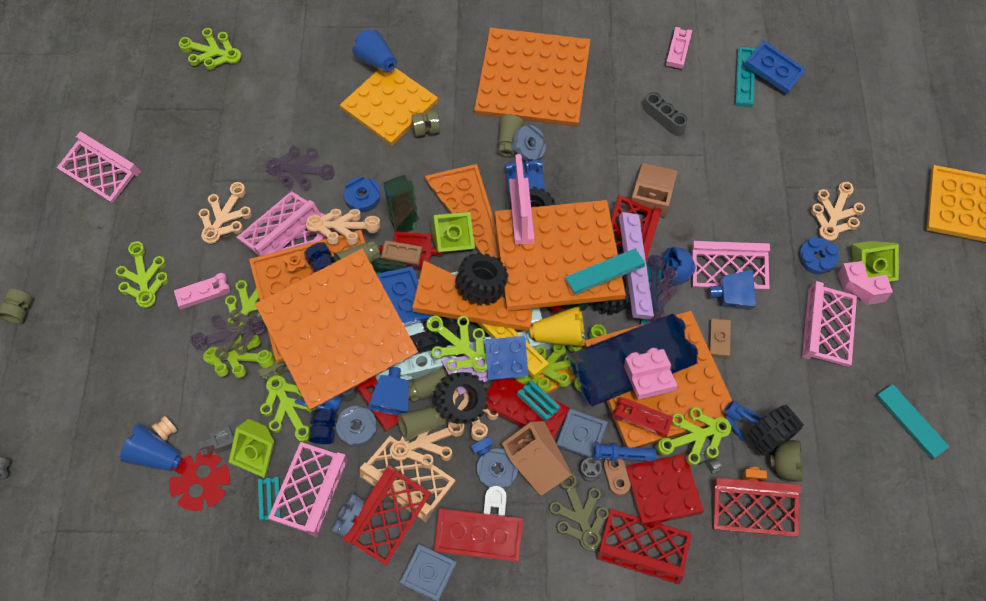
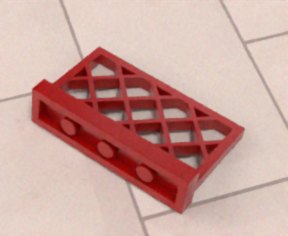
M619 195L611 215L613 233H616L620 241L616 243V246L622 245L623 247L621 228H618L615 219L619 218V215L623 212L620 207L622 202L629 208V211H626V213L636 214V211L646 213L645 218L640 220L645 260L647 261L662 210L656 207L652 210Z
M392 465L387 466L364 503L359 516H356L352 528L342 540L348 544L352 543L387 566L432 492L397 471V468ZM397 477L405 482L406 490L395 492L393 482ZM419 490L425 496L421 502L413 503L410 491ZM407 492L409 504L398 507L396 495ZM393 496L395 508L384 510L382 500L384 497ZM419 505V506L417 507L416 511H414V507H413V506ZM410 507L411 519L401 521L399 509ZM396 510L398 522L387 525L385 513ZM381 514L384 526L373 528L371 523L372 516ZM399 525L401 535L399 538L390 539L388 528ZM385 529L387 540L376 543L373 531ZM370 532L373 544L364 545L358 539L362 533ZM388 543L390 553L384 558L378 554L377 546Z
M716 478L713 480V530L799 537V494L801 493V485ZM719 492L728 493L733 500L727 506H724L719 501ZM743 494L749 495L754 501L747 508L738 500ZM764 496H769L775 503L768 510L759 502ZM785 498H794L793 508L788 512L780 502ZM734 502L743 510L736 518L727 510ZM755 504L764 512L757 520L748 511ZM776 506L785 514L778 522L769 513ZM723 512L732 519V522L727 526L718 525L719 515ZM745 513L754 522L748 528L742 527L737 521ZM766 515L774 523L769 530L764 529L758 523ZM787 517L793 522V532L785 531L780 525Z
M610 509L597 559L680 585L684 577V568L692 533L656 523L643 526L645 531L636 535L631 526L636 523L642 525L640 518ZM613 516L621 518L625 525L616 529L612 523ZM627 528L632 538L623 541L618 532ZM660 530L664 533L665 538L657 541L652 532ZM614 534L620 542L616 546L606 544L607 538ZM648 534L653 544L644 548L639 538ZM680 536L686 538L684 545L677 547L672 538ZM636 541L641 550L631 552L626 545ZM669 541L674 550L665 554L660 544ZM656 547L661 557L657 559L651 558L647 551ZM676 553L681 560L680 566L671 564L668 557Z

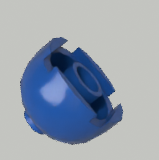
M667 248L662 258L664 271L661 270V278L664 283L673 285L687 282L696 269L692 255L683 248Z

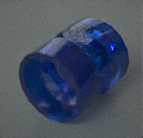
M324 242L315 243L304 252V257L311 266L313 273L336 262L334 257L331 256L330 249Z
M326 409L313 410L310 417V424L312 426L309 428L308 441L321 445L334 443L336 431L333 428L337 423V413Z

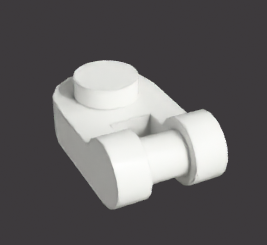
M493 486L487 490L484 513L491 514L492 507L499 508V513L495 515L505 516L506 492L503 488Z

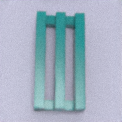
M532 380L522 390L517 392V396L545 422L560 410V406ZM525 393L529 394L538 405H536ZM539 406L543 407L548 412V414H546Z
M279 476L273 479H258L260 521L269 520L268 517L272 510L271 484H275L276 501L280 491ZM264 485L267 487V516H265ZM281 508L278 509L276 517L282 518Z

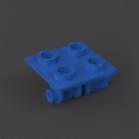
M536 159V161L528 162L526 160L522 162L523 176L528 178L529 189H533L534 186L539 190L543 188L545 192L542 161ZM512 162L505 164L509 196V179H516V163Z
M525 336L485 339L484 349L487 360L488 380L529 376Z

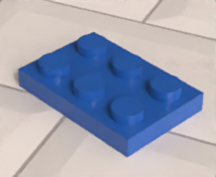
M764 40L744 64L785 94L789 93L806 70Z
M413 266L376 274L404 326L424 322L431 317L429 314L412 312L418 286Z

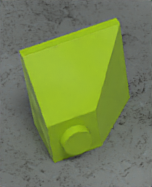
M470 212L433 215L430 219L432 239L438 253L475 249Z
M877 241L852 244V262L863 261L868 278L887 275L889 282L899 280V244Z
M249 418L236 427L229 463L265 478L274 446V440L268 428Z

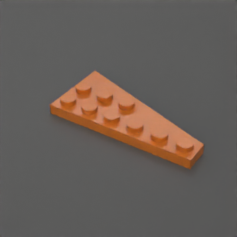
M474 164L424 176L425 181L450 214L470 212L476 250L483 255L485 253L490 254L489 256H494L498 261H501L497 228L478 165Z
M426 261L423 262L412 312L453 319L466 316L470 322L529 332L533 311L529 309L507 311L506 299L503 297L497 300L496 303H490L487 306L485 304L480 306L477 303H469L468 299L465 300L462 298L463 295H459L458 289L455 287L456 275Z

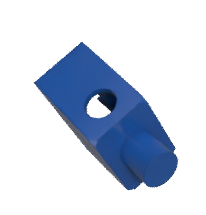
M753 270L722 276L719 279V286L709 287L710 298L720 297L721 306L752 310L756 307Z
M391 367L388 376L380 375L368 404V410L396 416L400 413L408 412L409 382L400 378V368Z

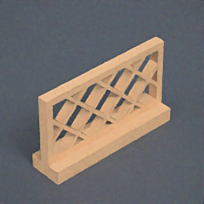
M389 436L367 463L364 462L360 467V477L374 487L388 466L387 459H393L390 454L386 455V448L390 443L394 444L397 441L396 439ZM385 460L386 468L376 469L372 465L375 461ZM399 461L400 466L395 467L397 471H401L404 474V470L415 469L416 478L410 479L421 485V481L432 480L433 489H429V491L432 492L431 494L434 493L435 500L431 506L425 503L417 516L424 522H427L433 510L455 484L456 480L434 465L428 468L431 476L419 477L418 468H424L421 463L417 464V461H414L413 465L403 466L402 461ZM444 479L448 484L443 488H436L435 480ZM395 480L393 482L395 492L406 490L403 480ZM421 491L410 492L413 503L421 502L423 499L422 495H425ZM407 492L396 495L398 504L401 506L409 504ZM419 505L413 506V507H414V511H416V509H417V507H418Z

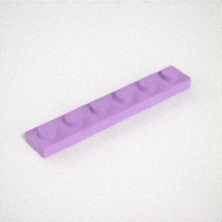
M622 212L619 215L624 253L636 248L645 262V267L627 274L633 318L650 320L654 317L639 215Z

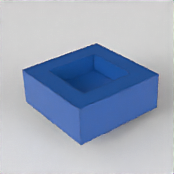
M487 437L471 445L470 450L473 456L476 454L482 456L489 452L493 442L490 437Z

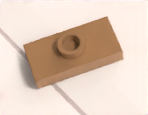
M385 240L381 259L419 266L423 249L421 246Z
M711 318L709 351L712 357H730L731 320Z

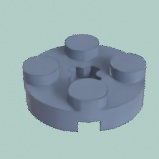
M533 125L523 126L517 129L514 134L512 149L517 154H521L523 160H528V162L535 161L545 153L546 143L543 144L542 140L544 136Z
M351 406L343 410L336 423V431L339 438L350 447L367 444L377 433V422L374 414L367 408ZM354 422L362 423L359 430L351 429Z
M495 448L480 457L477 464V475L481 484L487 488L499 486L503 489H508L515 482L518 469L510 461L504 449ZM496 465H500V469H503V472L495 474V471H492V468H496Z
M354 493L348 498L347 506L342 505L337 513L339 520L335 521L331 529L332 532L343 537L352 528L355 516H359L364 504V500Z

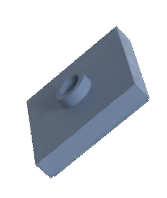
M569 409L556 445L558 448L591 458L594 442L601 443L608 422Z
M418 544L400 581V585L433 601H440L457 562Z

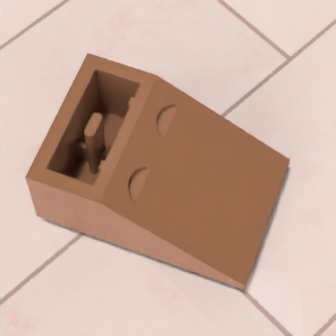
M642 163L632 201L652 210L656 207L662 210L660 216L666 217L678 171Z
M544 421L528 423L502 443L510 461L540 496L545 495L572 476Z

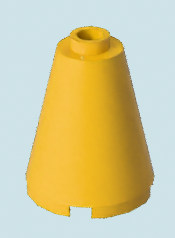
M574 307L535 321L533 326H530L531 338H535L536 342L585 346V338H582L584 323L580 307Z

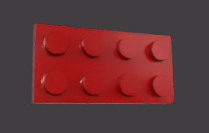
M513 378L495 379L488 390L489 392L486 393V396H489V401H486L488 410L521 427L526 426L530 422L544 421L517 396V392L522 390L525 384ZM525 393L536 405H538L529 394ZM556 400L554 401L560 406V410L545 422L553 439L570 407ZM539 406L546 414H548V412L543 407Z
M439 508L434 551L519 562L523 518Z

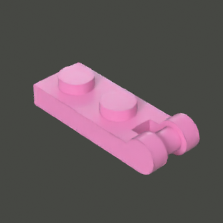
M675 27L666 66L683 69L692 30L687 29L686 31L682 30L681 27Z
M219 273L213 278L174 290L180 310L230 293V286L226 283V274Z

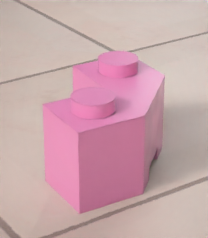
M863 261L844 263L838 272L843 291L856 295L866 305L886 302L893 293L887 275L868 278Z

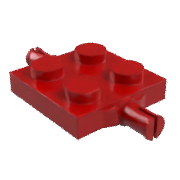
M394 232L393 242L421 246L423 250L419 266L391 262V268L403 269L413 266V269L422 270L423 262L429 263L432 255L443 256V252L438 253L436 248H432V234ZM380 245V253H382L384 245Z

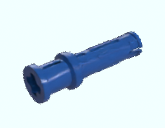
M594 442L592 457L593 460L610 459L611 462L617 461V459L655 462L656 450L655 448L621 447L616 443L607 445Z

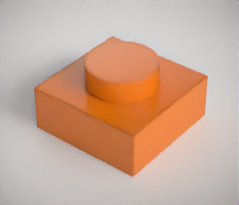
M749 467L742 474V480L765 482L767 479V470H760L759 467Z

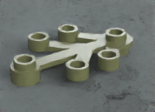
M572 474L567 479L572 484L566 486L562 482L560 486L567 491L574 511L563 507L559 502L551 503L549 510L552 515H561L579 523L582 531L570 527L566 521H561L557 525V531L560 535L568 534L579 539L585 550L595 551L601 545L602 540L599 531L603 522L607 520L609 511L605 507L598 508L596 520L591 528L588 519L595 503L601 497V492L597 488L590 489L588 500L583 509L575 490L576 477ZM596 492L598 494V497L593 498L591 496V493ZM558 506L560 510L558 512H554L552 510V507ZM604 511L606 516L600 517L598 513ZM565 525L567 530L561 531L559 527ZM591 537L595 542L589 544L587 538Z

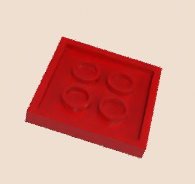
M686 454L658 459L655 462L648 461L626 466L631 484L630 487L642 526L703 514L704 509L690 466L686 460Z

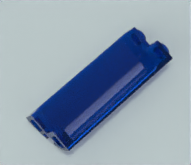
M670 314L568 354L575 379L578 378L581 384L580 390L588 403L593 407L634 390L624 368L625 358L631 353L637 352L640 355L646 353L651 348L664 349L671 364L670 370L672 374L698 364V349L685 338L684 330L686 326L684 321L676 315Z

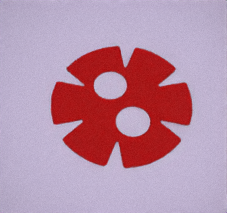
M197 452L196 464L190 455L181 460L178 468L173 470L182 475V477H170L169 490L172 498L184 493L177 502L179 506L191 511H201L203 509V498L208 506L212 507L224 497L226 491L217 485H229V469L226 464L215 469L222 458L214 453L202 456L201 452ZM203 464L210 467L209 476L199 478L196 475L197 468ZM200 484L203 487V493L199 497H191L189 495L191 485Z

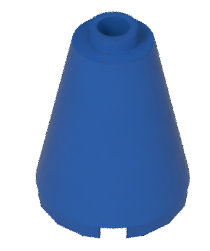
M367 29L356 37L354 41L356 44L352 51L358 60L384 72H391L397 64L396 58L380 32L375 29Z
M140 423L132 429L131 432L135 434L131 438L126 439L121 450L120 461L166 471L178 468L182 460L179 457V451Z

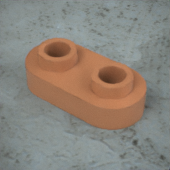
M606 459L603 468L611 493L618 497L625 496L629 492L631 484L623 459L614 461L618 464L616 468L611 466L612 462L610 459ZM620 481L624 486L618 487L616 483Z

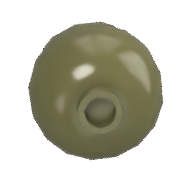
M789 440L779 444L775 455H771V467H776L777 474L786 481H803L800 440Z

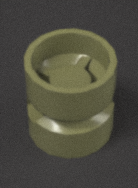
M436 110L427 111L425 115L422 113L412 114L415 137L426 135V132L430 134L440 133ZM425 121H429L430 125L426 126Z
M8 289L3 298L5 303L0 305V318L11 323L21 324L26 315L25 309L29 308L32 297L23 291Z

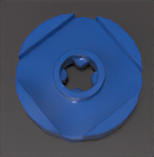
M356 177L345 186L344 199L351 209H358L362 213L371 210L380 203L379 185L371 178ZM359 192H366L365 196L360 197Z
M812 237L803 244L799 252V259L803 263L802 266L813 274L819 275L824 272H830L834 269L839 259L838 247L828 240ZM815 253H819V254H821L823 257H821L820 259H817V258H816L817 255H816Z

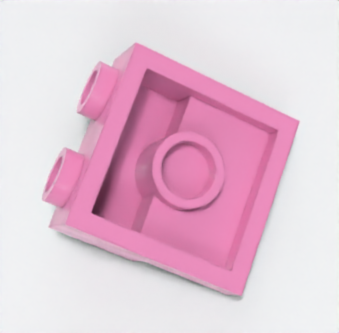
M651 348L644 354L639 355V353L634 352L625 358L624 368L638 400L677 390L678 385L671 373V364L664 349Z

